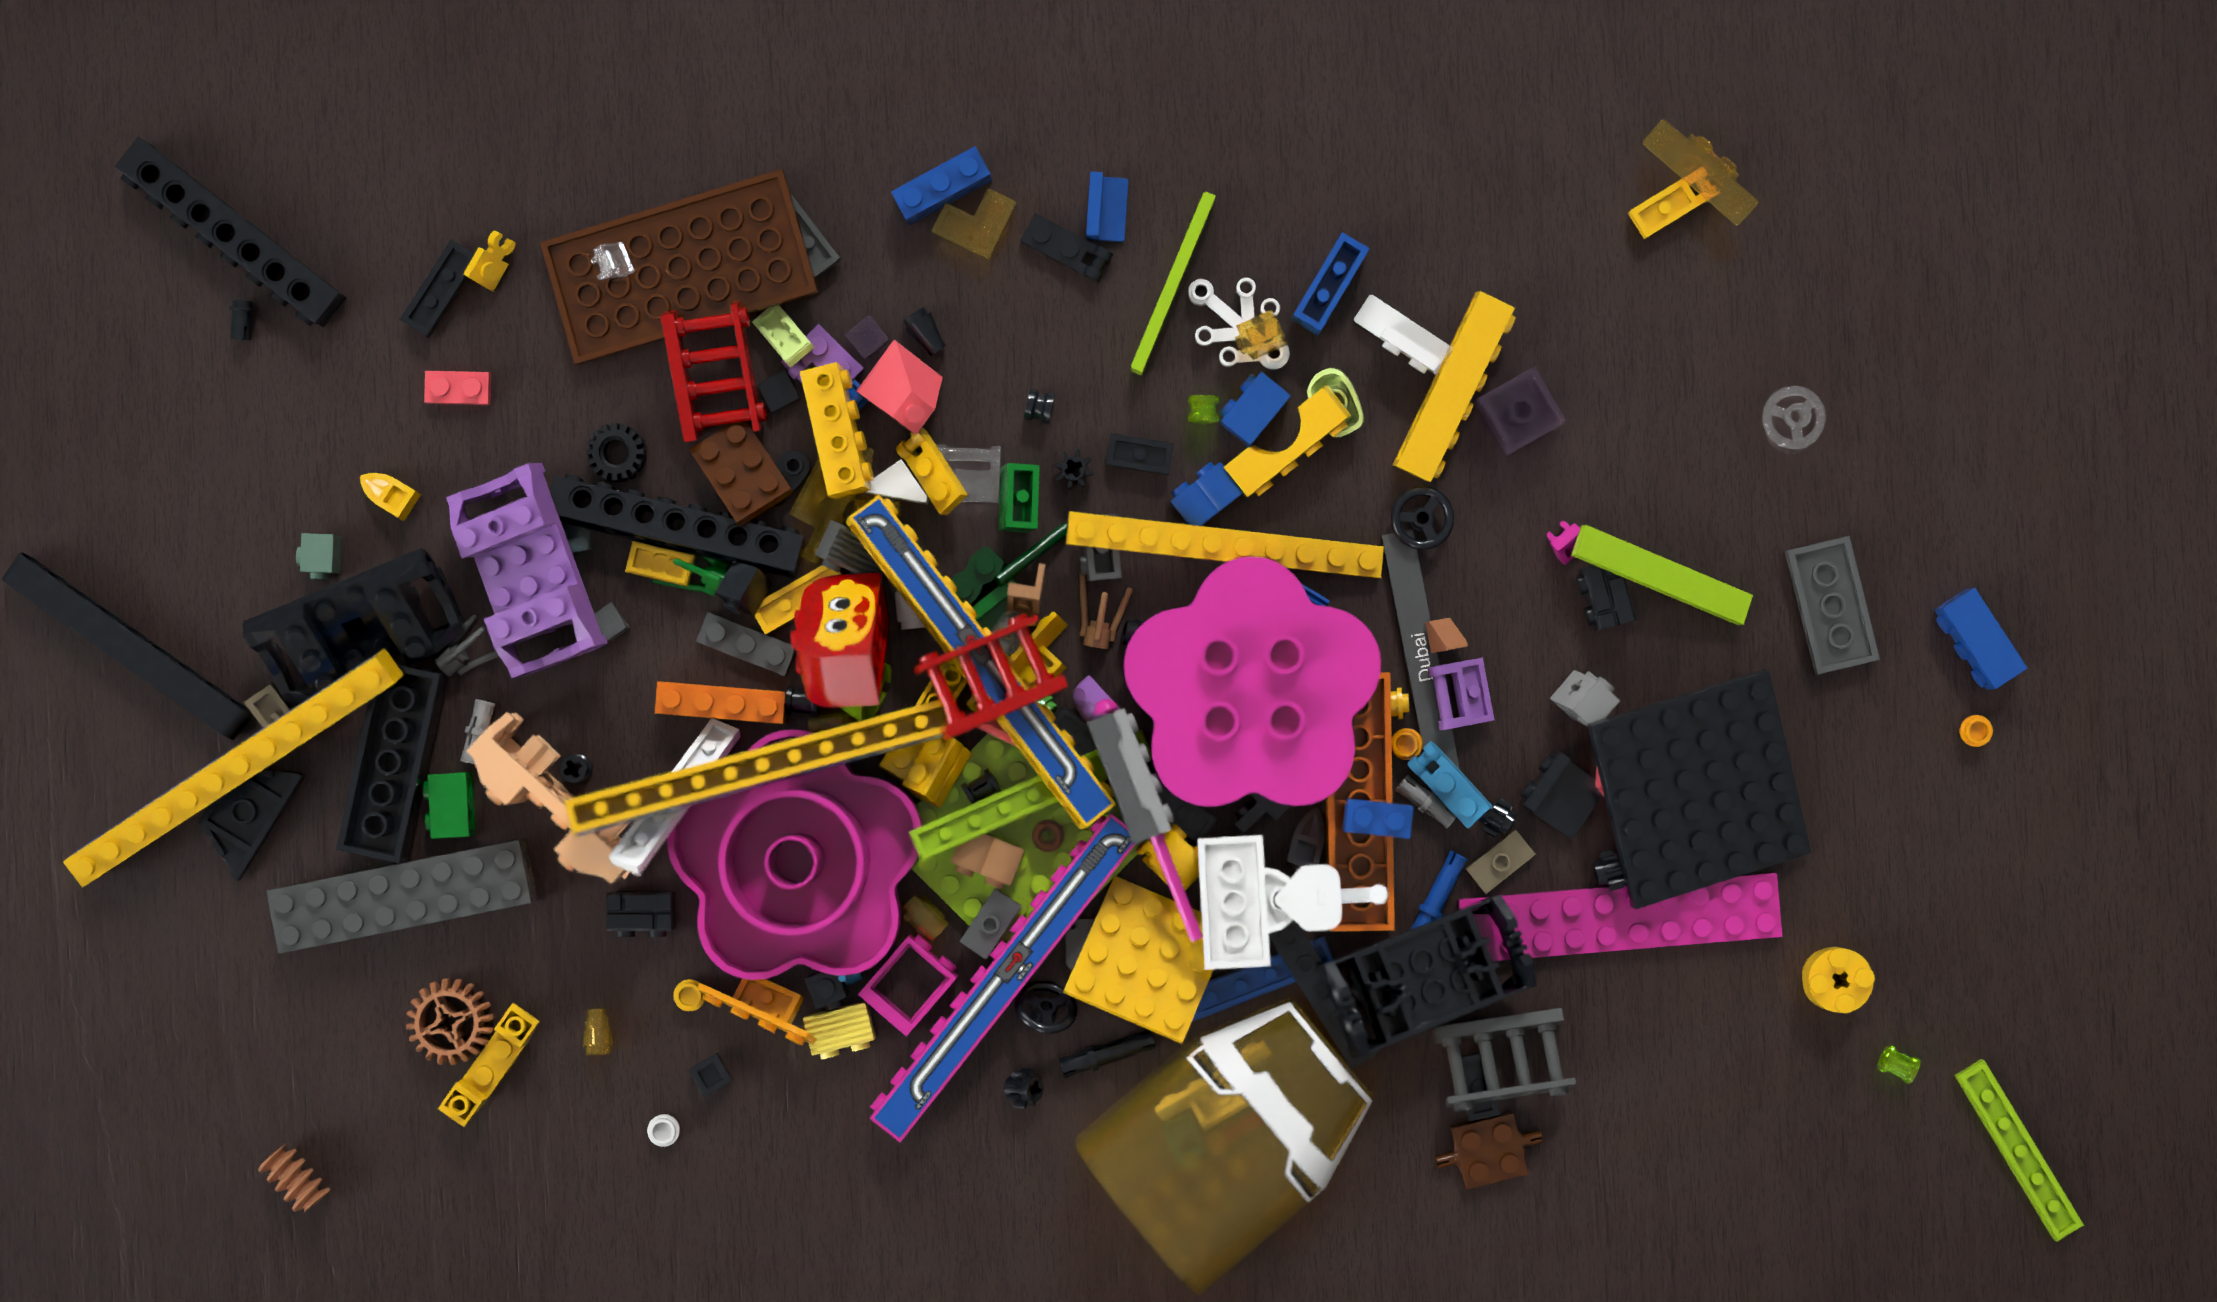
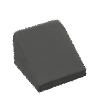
M612 602L595 613L601 634H605L608 643L630 628Z

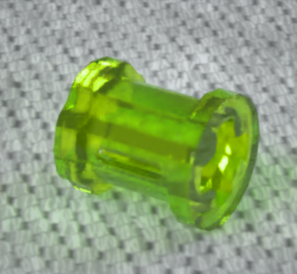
M1888 1045L1879 1058L1877 1069L1882 1073L1890 1072L1902 1078V1081L1910 1084L1919 1071L1920 1059L1915 1056L1908 1057L1897 1052L1894 1046Z

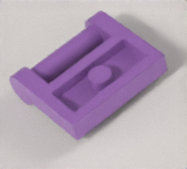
M1483 657L1428 668L1429 677H1433L1441 721H1438L1439 731L1495 720ZM1451 673L1459 713L1457 718H1453L1445 674Z

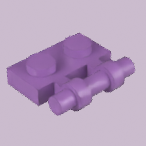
M819 324L806 336L815 347L791 368L784 360L781 361L789 370L788 375L793 380L798 379L801 383L800 371L807 370L812 364L819 367L837 362L844 370H849L852 381L864 371V368Z

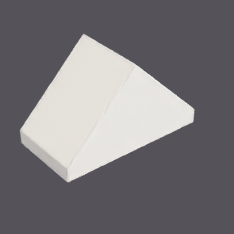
M902 459L876 476L873 481H870L871 491L864 492L865 494L876 496L880 494L882 497L928 505L929 501L928 496Z

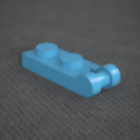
M1430 741L1423 747L1424 752L1418 757L1414 756L1407 764L1464 826L1469 829L1493 805L1434 742ZM1433 760L1440 766L1434 773L1427 767Z

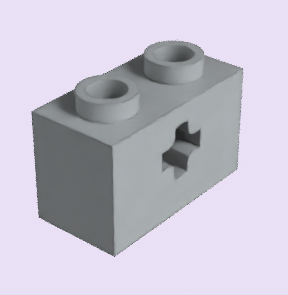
M1573 670L1550 698L1570 718L1585 726L1588 723L1605 719L1620 701L1612 694L1614 687L1602 677L1597 678L1589 671L1583 674L1576 670Z

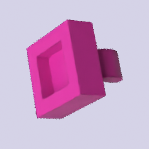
M1561 521L1559 524L1564 532L1555 537L1549 531L1547 537L1556 557L1566 565L1574 558L1571 555L1580 528L1575 523L1569 526L1567 522Z

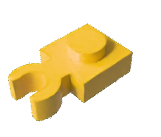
M495 230L488 237L489 247L487 250L478 247L463 275L492 292L509 265L502 261V259L514 250L516 242L507 238L504 244L499 247V241L503 235Z

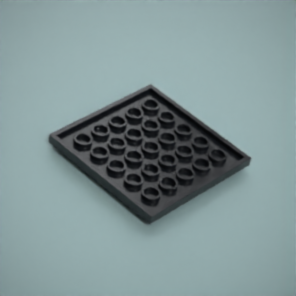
M1763 669L1587 724L1632 908L1639 909L1811 853L1769 670Z

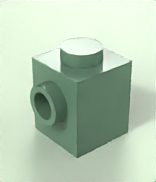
M301 533V547H298L296 551V563L300 566V572L310 573V579L330 580V574H340L342 536Z

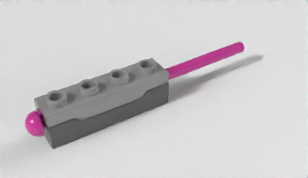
M1110 699L1100 700L1095 705L1094 715L1101 714V717L1087 722L1086 725L1114 793L1133 844L1150 838L1191 942L1198 940L1203 935L1164 840V832L1171 830L1169 823L1174 822L1168 804L1162 805L1157 794L1162 792L1157 775L1155 773L1150 775L1146 763L1150 761L1148 751L1144 743L1138 745L1134 732L1139 731L1136 720L1132 713L1126 714L1124 708L1119 710L1114 701Z

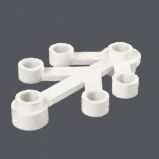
M1242 278L1236 286L1237 294L1240 296L1242 318L1213 294L1214 289L1209 281L1205 279L1193 281L1188 290L1190 301L1197 306L1207 305L1233 327L1211 329L1208 326H1201L1195 334V340L1199 345L1208 346L1212 342L1248 340L1256 347V349L1240 351L1233 347L1223 348L1220 352L1219 360L1226 367L1234 366L1236 363L1260 361L1265 368L1276 370L1287 363L1290 352L1288 345L1279 339L1277 315L1280 311V305L1277 300L1268 298L1262 302L1260 307L1261 314L1265 317V338L1255 329L1253 294L1256 285L1252 279ZM1242 283H1249L1252 286V291L1243 293L1240 290ZM1198 286H1204L1207 289V294L1204 297L1196 295L1195 289ZM1267 303L1274 304L1276 306L1275 313H1266L1264 306ZM1201 331H1208L1211 335L1210 340L1207 342L1201 341L1198 336ZM1270 348H1277L1280 356L1272 359L1268 356V350ZM1227 351L1233 352L1235 355L1234 361L1226 362L1223 359V354Z

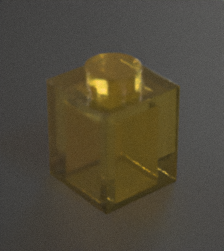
M1272 310L1236 325L1240 334L1235 336L1237 345L1242 354L1247 353L1253 360L1288 345L1278 318Z

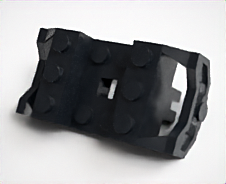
M423 548L243 621L244 639L249 647L261 656L272 673L279 692L288 706L302 703L384 648L391 657L401 654L406 664L409 665L438 653L455 638L466 634L463 615L453 592L446 585L447 581L442 569L436 567L432 556ZM423 578L429 583L444 609L448 624L435 629L432 628L421 609L420 594L415 586L411 587V581ZM274 636H277L305 680L304 683L295 685L281 649L277 643L272 642Z

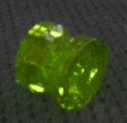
M1188 396V403L1191 406L1188 422L1202 424L1219 423V415L1216 413L1219 396Z

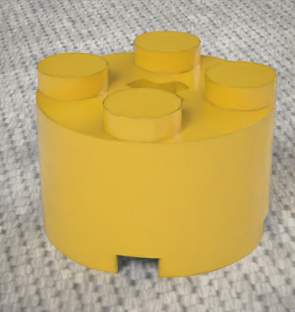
M1169 823L1171 830L1164 832V840L1183 888L1186 891L1200 876L1198 846H1190L1184 840L1187 834L1175 823ZM1150 838L1146 839L1135 852L1138 855L1145 853L1146 856L1142 859L1143 862L1168 885Z
M1827 947L1814 952L1807 959L1802 970V983L1809 1000L1820 1008L1836 1013H1850L1860 1008L1870 997L1875 979L1868 962L1860 954L1841 947ZM1834 974L1841 975L1842 983L1840 985L1835 984V980L1832 978Z

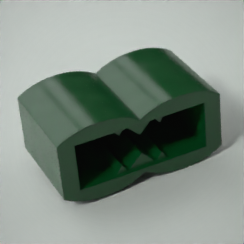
M988 546L974 553L967 564L966 570L957 573L951 578L958 590L955 594L961 602L964 603L966 601L971 606L975 604L982 595L984 586L992 584L994 576L1004 569L1005 562Z

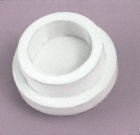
M658 1115L648 1125V1137L657 1146H670L679 1137V1123L671 1115Z

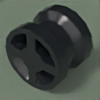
M1030 388L1024 419L1032 420L1036 418L1040 419L1044 424H1049L1055 393L1041 394L1037 389Z

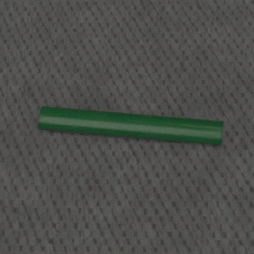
M1063 522L995 575L994 581L996 584L1002 587L1065 538L1068 524Z

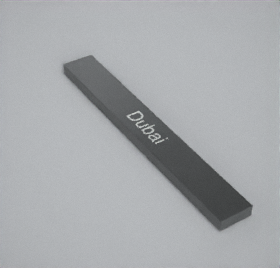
M1413 529L1405 531L1407 535L1415 539ZM1395 533L1381 535L1418 730L1423 740V747L1430 741L1434 742L1460 770L1452 729L1439 731L1438 721H1441L1433 677H1429L1428 668L1440 665L1437 652L1431 653L1425 622L1431 621L1417 549L1403 544ZM1433 760L1427 767L1434 773L1440 766Z

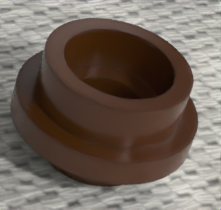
M1043 820L1034 827L1032 840L1038 849L1044 852H1052L1062 845L1064 831L1056 821ZM1047 829L1054 832V839L1050 842H1046L1042 838L1043 831Z

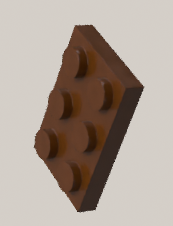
M747 421L730 423L689 449L739 527L793 494L791 487Z

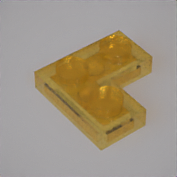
M988 188L974 216L945 203L932 229V233L980 257L990 260L1017 202Z

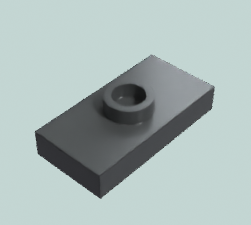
M995 888L961 938L960 943L984 959H987L1022 905Z

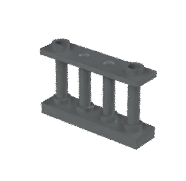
M1562 1008L1434 1027L1433 1037L1435 1045L1443 1044V1048H1447L1455 1096L1446 1098V1108L1454 1107L1455 1112L1473 1109V1104L1547 1092L1550 1093V1097L1568 1095L1569 1089H1573L1576 1085V1079H1563L1555 1031H1557V1026H1561L1564 1021ZM1538 1029V1034H1542L1551 1081L1532 1084L1523 1036L1526 1035L1525 1031ZM1506 1034V1038L1511 1041L1519 1086L1500 1089L1491 1041L1494 1040L1493 1036ZM1474 1039L1475 1043L1479 1044L1487 1091L1468 1094L1459 1047L1462 1045L1463 1040Z

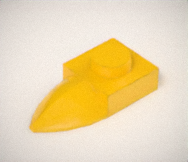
M368 473L360 477L361 486L368 498L402 521H405L421 496L414 489L386 474Z

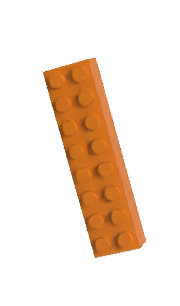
M1390 672L1380 673L1377 686L1368 702L1352 718L1351 724L1355 742L1352 767L1343 784L1332 795L1325 798L1326 865L1333 867L1338 872L1340 889L1367 888L1374 885H1382L1387 889L1388 898L1382 904H1375L1373 902L1341 904V921L1335 928L1329 931H1395L1393 837L1345 832L1342 830L1345 798L1393 803Z

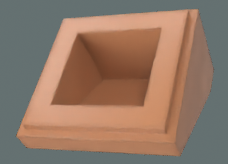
M1451 618L1425 622L1431 653L1468 646L1466 639Z

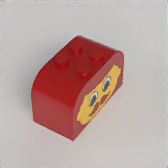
M882 573L832 575L814 581L802 594L800 610H795L794 614L796 630L791 631V646L793 650L797 651L796 671L798 675L802 676L807 698L812 703L823 707L879 705L890 628Z

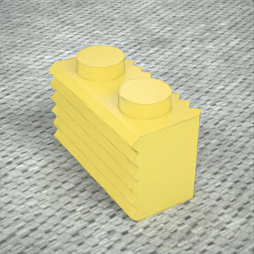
M866 1001L845 1005L829 1011L809 1014L803 1018L805 1030L817 1039L814 1045L809 1043L812 1056L820 1054L821 1059L840 1055L839 1049L851 1046L852 1051L871 1047L870 1041L876 1039L869 1005Z

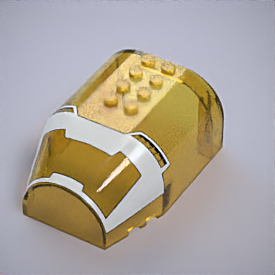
M1292 997L1254 1011L1255 1013L1237 1020L1229 1021L1212 1030L1197 1034L1076 1136L1078 1152L1103 1188L1168 1266L1198 1295H1201L1325 1190L1375 1098L1373 1093L1357 1074L1351 1070L1347 1062Z

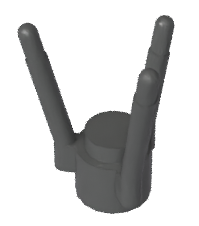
M473 614L465 622L466 632L477 620L478 616L476 614ZM480 627L460 645L457 642L463 635L455 638L441 649V652L434 657V660L443 673L451 677L458 672L462 676L470 669L500 657L495 650L471 662H465L469 657L464 650L486 631L485 627Z

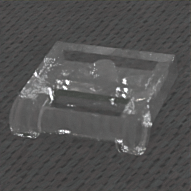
M937 444L946 461L990 462V470L952 469L968 494L962 502L999 503L1001 446H991V449L947 448V444Z

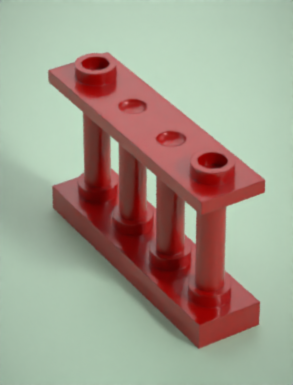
M740 300L734 301L730 305L732 313L684 320L683 317L679 318L678 311L674 310L664 312L660 316L684 442L697 440L701 435L700 431H704V427L751 420L754 432L760 431L763 427V421H767L764 402L759 403L745 329V327H750L747 308H742ZM734 326L738 345L693 352L684 348L682 337L687 336V333ZM740 357L743 372L741 377L702 383L690 380L688 368H692L693 364ZM746 389L749 408L703 415L701 412H696L694 400H697L698 396Z
M1026 613L1008 620L1009 626L941 656H938L936 651L919 659L920 665L916 666L914 672L916 675L928 672L948 717L945 719L947 725L940 729L945 741L1068 687L1063 674L1054 678L1052 673H1048L1028 627L1039 621L1037 615L1027 618ZM1017 633L1037 678L1034 680L1036 686L1026 691L1023 686L1018 685L999 642L1000 639ZM986 645L1007 690L1005 693L1007 699L996 704L993 698L989 699L969 654ZM956 658L978 704L975 706L977 712L966 717L963 711H959L940 668V665Z

